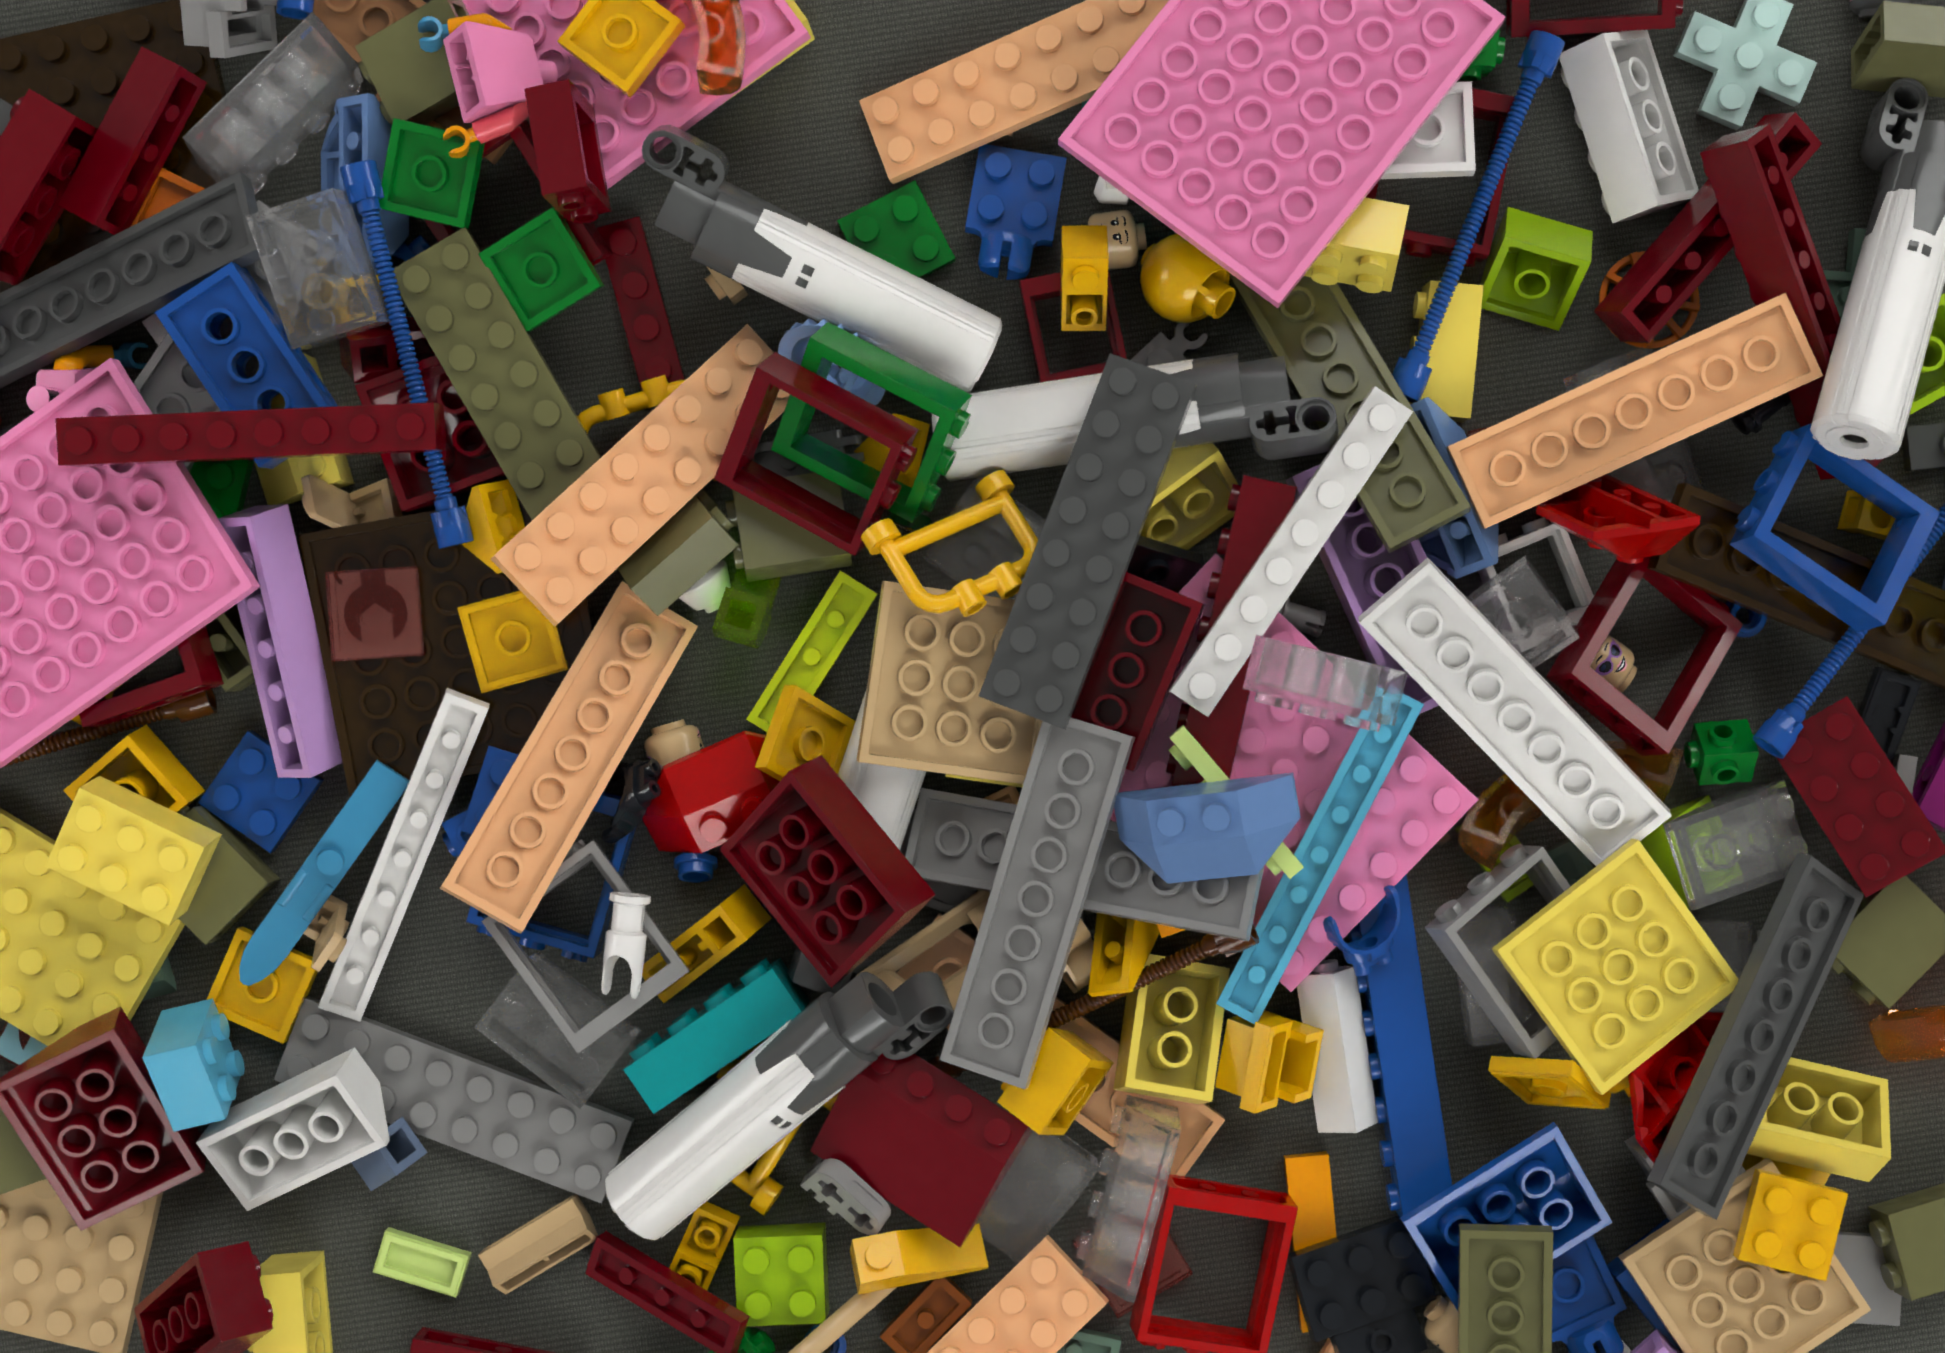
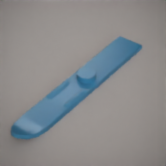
M379 760L374 762L251 936L243 951L239 966L240 981L244 985L250 986L262 981L285 960L404 793L409 779Z

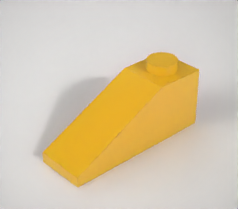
M745 884L670 942L690 971L657 995L663 1003L667 1002L747 941L772 919ZM659 952L644 963L642 977L645 981L668 965Z
M1097 913L1088 989L1090 996L1097 997L1133 991L1159 935L1156 924Z
M975 1224L961 1248L930 1228L896 1230L852 1239L850 1246V1256L858 1295L989 1268L980 1224Z

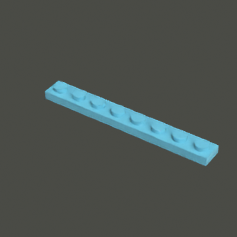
M1384 683L1382 684L1294 853L1304 868L1291 879L1285 873L1283 874L1255 927L1259 943L1243 950L1216 1002L1217 1005L1254 1025L1256 1021H1259L1424 706L1423 703Z

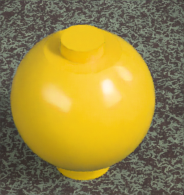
M1170 235L1160 240L1157 244H1152L1144 252L1141 259V289L1149 306L1161 317L1179 323L1199 321L1208 315L1214 319H1219L1231 307L1236 291L1228 285L1230 279L1229 272L1180 235Z

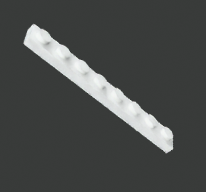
M1374 386L1371 388L1169 692L1209 717L1413 413L1412 410L1378 387Z
M449 688L446 689L345 937L347 939L346 945L334 964L318 1008L359 1022L361 1021L489 710L490 703Z

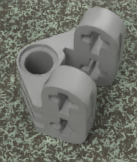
M818 1157L803 1177L800 1185L806 1191L811 1188L815 1192L814 1198L819 1203L825 1201L828 1204L827 1210L832 1215L840 1214L861 1233L866 1235L878 1234L891 1216V1209L884 1198L842 1161L834 1158L823 1160Z

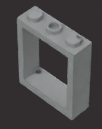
M581 839L572 845L544 896L590 862L595 864L614 892H633L595 841H591L586 845ZM645 910L643 931L668 965L641 984L640 992L636 999H633L630 993L583 1028H580L509 929L489 916L481 921L577 1053L590 1046L690 971Z
M1517 844L1507 849L1500 856L1501 862L1490 872H1483L1474 877L1467 885L1469 890L1457 900H1450L1440 906L1434 913L1436 918L1425 926V929L1512 1052L1536 1059L1557 1038L1537 1011L1524 1023L1521 1024L1457 934L1461 927L1525 873L1547 904L1570 887L1543 846Z

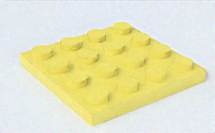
M1630 839L1491 948L1571 1059L1581 1067L1592 1088L1601 1095L1605 1094L1732 993L1739 980L1637 839Z

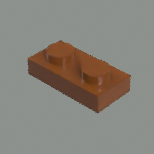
M949 1277L930 1280L880 1332V1338L896 1353H926L972 1305V1299Z

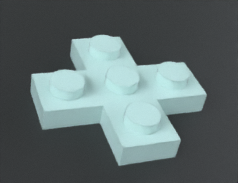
M1744 0L1733 27L1696 11L1690 15L1673 56L1713 73L1696 114L1737 131L1743 126L1757 92L1793 107L1800 104L1817 62L1777 46L1794 4L1785 0Z

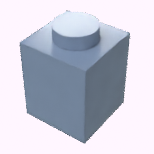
M403 1116L387 1126L390 1139L387 1146L351 1162L370 1191L394 1178L428 1153Z

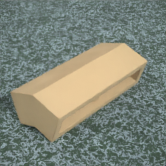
M574 1194L487 1246L478 1256L488 1271L493 1287L506 1295L593 1243L598 1234L590 1214L579 1196Z

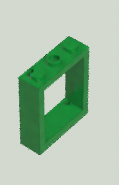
M827 322L810 337L801 362L802 367L827 379L833 362L939 417L912 488L896 481V483L901 485V490L894 504L888 510L913 523L924 510L932 511L937 498L941 494L942 488L936 485L940 475L945 476L956 457V451L952 450L951 447L955 437L960 439L969 424L968 420L971 414L966 412L972 395ZM790 394L771 450L869 500L880 471L808 435L807 432L816 408Z

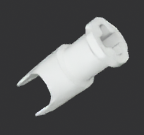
M611 892L609 900L613 902L611 929L606 931L601 990L605 995L609 993L612 985L613 968L618 958L621 957L630 966L632 973L630 994L633 999H636L641 988L647 935L643 933L645 906L650 904L651 896L630 892Z

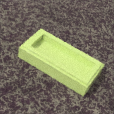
M388 1227L384 1232L373 1273L456 1298L460 1293L472 1252Z

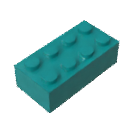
M767 958L759 961L744 972L745 974L740 978L742 984L733 988L730 982L708 997V1000L703 1003L705 1009L697 1013L694 1007L690 1008L674 1019L672 1024L666 1028L668 1034L661 1038L658 1032H655L636 1045V1048L629 1053L632 1060L623 1070L653 1114L769 1037L806 1008L809 999L800 986L791 981L787 974L788 968L781 958L771 964Z

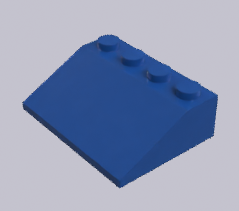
M1554 1122L1400 1218L1427 1265L1457 1311L1459 1223L1552 1226L1553 1259L1613 1223L1561 1131Z

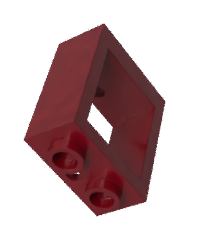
M570 79L525 88L542 196L567 221L571 220L573 223H589L597 220L598 214L611 212L595 112L592 105Z
M1108 270L1106 331L1111 354L1127 359ZM1061 272L1020 280L1019 289L1039 382L1102 373L1106 362L1052 374L1049 373L1035 301L1061 296Z

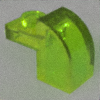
M745 568L737 569L731 588H725L712 627L714 637L759 649L768 630L771 612L783 577L747 582Z

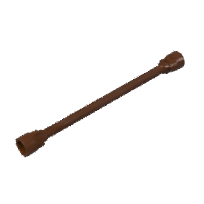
M212 689L107 726H82L76 729L72 728L71 731L66 730L65 732H60V734L50 735L4 767L24 762L31 758L34 759L36 756L40 757L47 753L51 754L64 748L67 749L69 746L74 747L75 745H80V743L84 744L86 741L90 742L91 739H101L102 736H111L113 733H119V731L123 732L130 728L134 729L141 725L144 726L146 723L151 724L152 722H157V720L161 721L163 718L168 720L179 718L181 723L215 714L217 713V702Z
M1254 924L1252 925L1249 942L1207 934L1203 936L1201 943L1196 942V944H1192L1190 947L1187 946L1185 949H1181L1180 952L1177 951L1175 954H1171L1170 957L1166 956L1165 959H1160V962L1156 961L1155 964L1152 963L1150 966H1145L1132 992L1150 985V983H1154L1156 980L1166 977V975L1175 973L1176 970L1179 971L1181 968H1186V965L1190 966L1191 963H1196V960L1200 961L1207 956L1214 957L1219 954H1225L1226 957H1229L1258 944L1259 937ZM1130 992L1097 997L1086 994L1084 997H1080V999L1071 1001L1070 1004H1065L1060 1009L1057 1008L1055 1011H1052L1047 1029L1048 1027L1058 1028L1061 1025H1065V1023H1069L1071 1020H1075V1018H1080V1016H1084L1086 1013H1090V1011H1095L1100 1006L1114 1002L1115 999H1120V997H1124L1130 994ZM939 1056L927 1061L954 1079L960 1077L963 1071H967V1069L939 1060Z

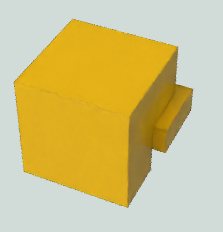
M1266 1010L1263 1011L1255 1025L1239 1016L1228 1018L1215 1087L1241 1096L1239 1108L1254 1114L1277 1107L1278 1098L1291 1103L1311 1098L1324 1030Z

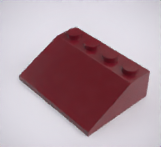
M436 355L416 362L419 364L418 369L421 370L419 375H422L421 380L424 382L422 386H425L423 392L427 393L425 397L428 398V401L426 403L434 402L444 405L446 451H441L440 454L443 455L441 459L444 460L442 465L446 466L444 470L447 471L445 476L449 478L447 482H450L448 487L452 489L450 493L459 498L470 494L474 486L507 480L506 475ZM400 368L355 385L361 404L410 403L412 399H409L411 394L407 393L409 388H406L407 382L404 381L406 378L403 376L404 371ZM423 452L381 454L402 512L416 514L435 507L433 501H436L435 497L437 495L433 493L435 489H432V485L434 484L431 483L432 478L429 477L431 472H428L430 467L426 466L428 461H425V457L427 456Z
M822 755L790 770L720 848V851L831 988L843 980L907 924L936 895Z
M121 1006L80 1025L0 1077L1 1110L80 1231L203 1173L207 1158L196 1144L197 1140L201 1137L196 1127L173 1132L142 1058L146 1046Z
M882 1053L876 1061L841 1090L810 1151L823 1160L834 1158L842 1161L885 1200L961 1248L1026 1143L1032 1130L1017 1117L916 1054H912L904 1059L892 1060L886 1058Z

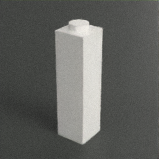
M1336 959L1322 960L1297 986L1302 1023L1324 1030L1312 1091L1318 1133H1358L1378 1123L1357 976L1353 966H1338V960Z

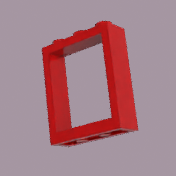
M1161 1173L1129 1323L1136 1340L1140 1341L1144 1346L1149 1345L1156 1349H1165L1166 1345L1182 1347L1188 1353H1267L1298 1206L1290 1195L1284 1192ZM1174 1205L1269 1220L1246 1329L1151 1315Z

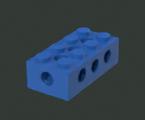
M231 262L155 312L220 411L271 409L272 400L278 394H281L285 400L284 409L338 406L245 267L241 268L238 264ZM227 318H231L233 323L232 333L226 339H223L220 333L221 324ZM256 356L259 362V369L253 377L249 378L246 373V364L251 357ZM288 458L253 460L259 468L273 469Z

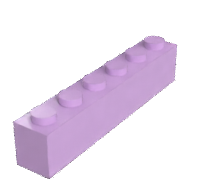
M289 505L253 506L218 518L260 585L259 589L237 603L278 778H312L343 763L316 623Z

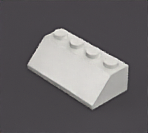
M1648 30L1602 33L1562 52L1559 58L1562 65L1561 77L1565 86L1570 90L1575 106V121L1583 131L1589 149L1588 161L1592 170L1597 174L1602 190V205L1610 215L1612 223L1636 219L1690 201L1699 189Z
M354 1047L231 1107L226 1120L210 1123L196 1144L246 1211H249L387 1146L390 1139L380 1082Z

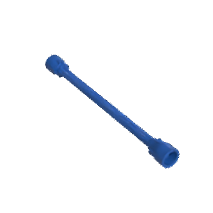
M1533 30L1530 33L1517 65L1518 68L1523 69L1519 78L1521 80V84L1518 87L1519 90L1516 92L1517 95L1514 97L1510 111L1507 114L1508 117L1505 119L1506 122L1503 124L1504 127L1501 129L1502 133L1499 134L1497 143L1494 146L1495 149H1493V154L1490 156L1491 159L1488 161L1489 165L1486 166L1484 175L1481 178L1482 181H1480V186L1477 188L1478 191L1475 193L1476 197L1473 198L1471 207L1468 210L1469 213H1467V218L1464 220L1465 223L1462 225L1463 229L1460 230L1458 239L1455 242L1456 245H1454V250L1451 252L1452 255L1449 257L1450 261L1447 262L1445 271L1442 274L1444 277H1441V282L1438 284L1439 287L1436 289L1437 293L1434 294L1435 298L1432 299V303L1429 306L1431 309H1428V314L1425 315L1424 325L1421 326L1422 330L1419 331V335L1416 338L1418 341H1415V346L1409 349L1406 358H1398L1392 375L1408 402L1415 403L1422 397L1432 369L1427 367L1430 359L1429 351L1432 348L1430 345L1434 344L1433 340L1436 339L1435 335L1438 334L1437 329L1440 328L1439 324L1442 323V319L1445 316L1443 313L1447 312L1446 308L1449 307L1448 303L1451 302L1450 297H1453L1452 292L1455 291V287L1458 285L1456 281L1460 280L1459 276L1462 275L1461 271L1464 270L1463 265H1466L1465 260L1468 259V255L1471 253L1469 249L1473 248L1472 244L1475 243L1474 239L1477 238L1476 233H1479L1478 228L1482 226L1481 223L1484 221L1482 217L1486 216L1485 212L1488 211L1487 207L1490 206L1489 201H1492V196L1495 194L1496 185L1499 184L1498 180L1501 179L1503 174L1502 169H1505V164L1508 162L1509 153L1512 152L1511 148L1514 147L1516 142L1515 137L1518 136V132L1521 130L1522 121L1525 120L1524 116L1527 115L1529 105L1532 103L1531 100L1534 98L1533 95L1536 93L1535 89L1541 86L1544 77H1552L1564 48L1565 42L1551 33Z
M375 160L350 163L340 167V172L349 204H356L358 214L365 218L363 219V223L366 224L364 228L368 229L366 231V234L369 235L367 239L370 241L369 246H372L370 251L374 252L372 253V257L375 258L373 262L376 263L375 269H378L376 274L379 275V285L382 286L381 291L384 292L382 294V297L385 298L384 303H387L385 308L388 309L386 312L389 314L388 319L391 320L389 324L393 326L391 328V331L394 332L392 335L396 337L394 342L397 343L395 345L398 348L397 354H400L398 358L402 360L400 365L403 366L401 370L404 371L403 376L406 377L404 379L407 382L406 388H409L407 393L411 394L409 395V399H412L410 403H426L428 401V398L425 397L427 393L423 392L425 386H422L424 382L421 380L422 375H419L421 370L418 369L419 364L416 363L418 359L415 358L416 352H413L415 350V347L412 346L414 343L410 341L412 339V336L409 335L411 331L408 329L409 324H406L408 322L407 318H404L406 317V313L403 312L405 308L402 307L403 302L400 301L402 299L399 295L400 290H397L399 285L395 284L397 283V279L394 278L396 274L393 273L394 267H391L393 265V262L390 261L392 258L388 256L390 251L387 250L389 247L385 244L387 243L386 235L382 233L384 228L381 227L383 225L380 221L381 216H378L381 210L379 199H383L385 196ZM441 451L423 452L427 456L425 457V461H428L426 466L430 467L428 472H431L429 477L432 478L431 483L434 484L432 485V489H435L433 493L437 495L435 497L436 501H433L436 512L431 513L430 516L438 548L441 549L474 541L465 506L458 507L456 496L450 493L452 489L448 487L450 482H447L449 478L445 476L447 471L444 470L446 466L442 465L444 460L441 459L443 457L440 454Z
M1945 503L1939 509L1940 514L1909 577L1912 576V573L1916 570L1915 568L1919 567V564L1922 563V560L1925 559L1929 551L1935 546L1939 537H1942L1945 532ZM1848 627V631H1845L1844 635L1841 636V640H1838L1834 649H1831V653L1827 655L1824 662L1813 673L1807 684L1803 686L1800 693L1793 699V702L1786 704L1783 709H1777L1754 734L1753 740L1758 746L1777 758L1783 759L1804 727L1802 722L1806 718V711L1809 710V707L1813 705L1816 698L1820 696L1823 689L1830 683L1833 675L1837 674L1840 666H1843L1847 657H1850L1854 648L1861 642V639L1868 633V630L1858 632L1852 627Z

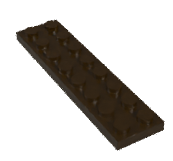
M1678 483L1671 503L1700 515V525L1665 554L1651 556L1648 569L1836 645L1838 640H1841V636L1850 627L1848 624L1729 545L1737 530L1735 528L1739 521L1737 517L1745 507L1688 483ZM1777 520L1770 531L1859 592L1875 562ZM1909 577L1886 624L1868 630V633L1864 635V638L1857 644L1853 652L1945 689V591Z

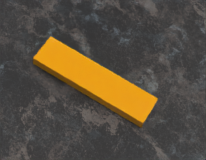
M1328 1152L1283 1155L1286 1190L1298 1206L1291 1239L1292 1252L1337 1237ZM1297 1294L1300 1330L1302 1333H1306L1308 1329Z

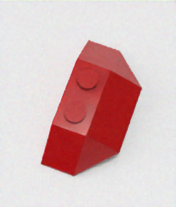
M1607 474L1545 501L1536 507V514L1587 541L1589 547L1606 550L1615 554L1618 561L1630 564L1641 563L1645 557L1665 554L1698 527L1701 516Z
M744 730L662 767L661 773L656 779L661 794L659 797L651 800V805L647 808L642 818L659 851L704 853L726 843L780 782L755 768L766 737L765 734Z
M1706 1012L1628 1075L1635 1138L1653 1163H1655L1724 1012Z

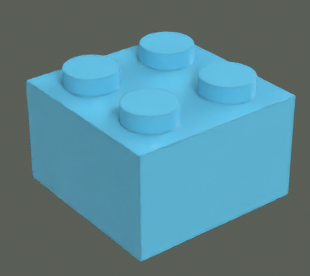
M213 998L162 1010L142 1057L173 1132L226 1120L232 1100L236 1099V1089L240 1077L244 1075L243 1057L239 1050L233 1049L229 1039L230 1028L225 1014H219Z

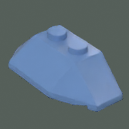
M369 93L338 98L334 106L336 114L328 126L321 149V240L324 245L337 253L332 262L336 266L335 271L338 277L376 275L378 270L375 269L376 263L373 262L375 258L372 257L374 252L370 251L372 246H369L370 241L367 239L369 235L366 234V231L368 229L364 228L366 224L363 223V219L365 218L358 214L356 204H349L340 172V167L364 160H375L382 183L392 125L388 123L379 108L380 102L376 96ZM381 209L378 216H381L380 221L383 224L381 227L384 228L382 233L386 235L387 243L385 244L388 245L389 248L387 250L390 251L388 256H392L409 236V215Z
M1429 397L1410 404L1471 505L1469 513L1419 538L1426 557L1436 566L1446 570L1455 579L1498 563L1499 523L1486 529L1482 528L1447 449V446L1467 438L1465 431Z
M1293 772L1119 792L1114 806L1119 839L1167 884L1257 875L1301 818Z

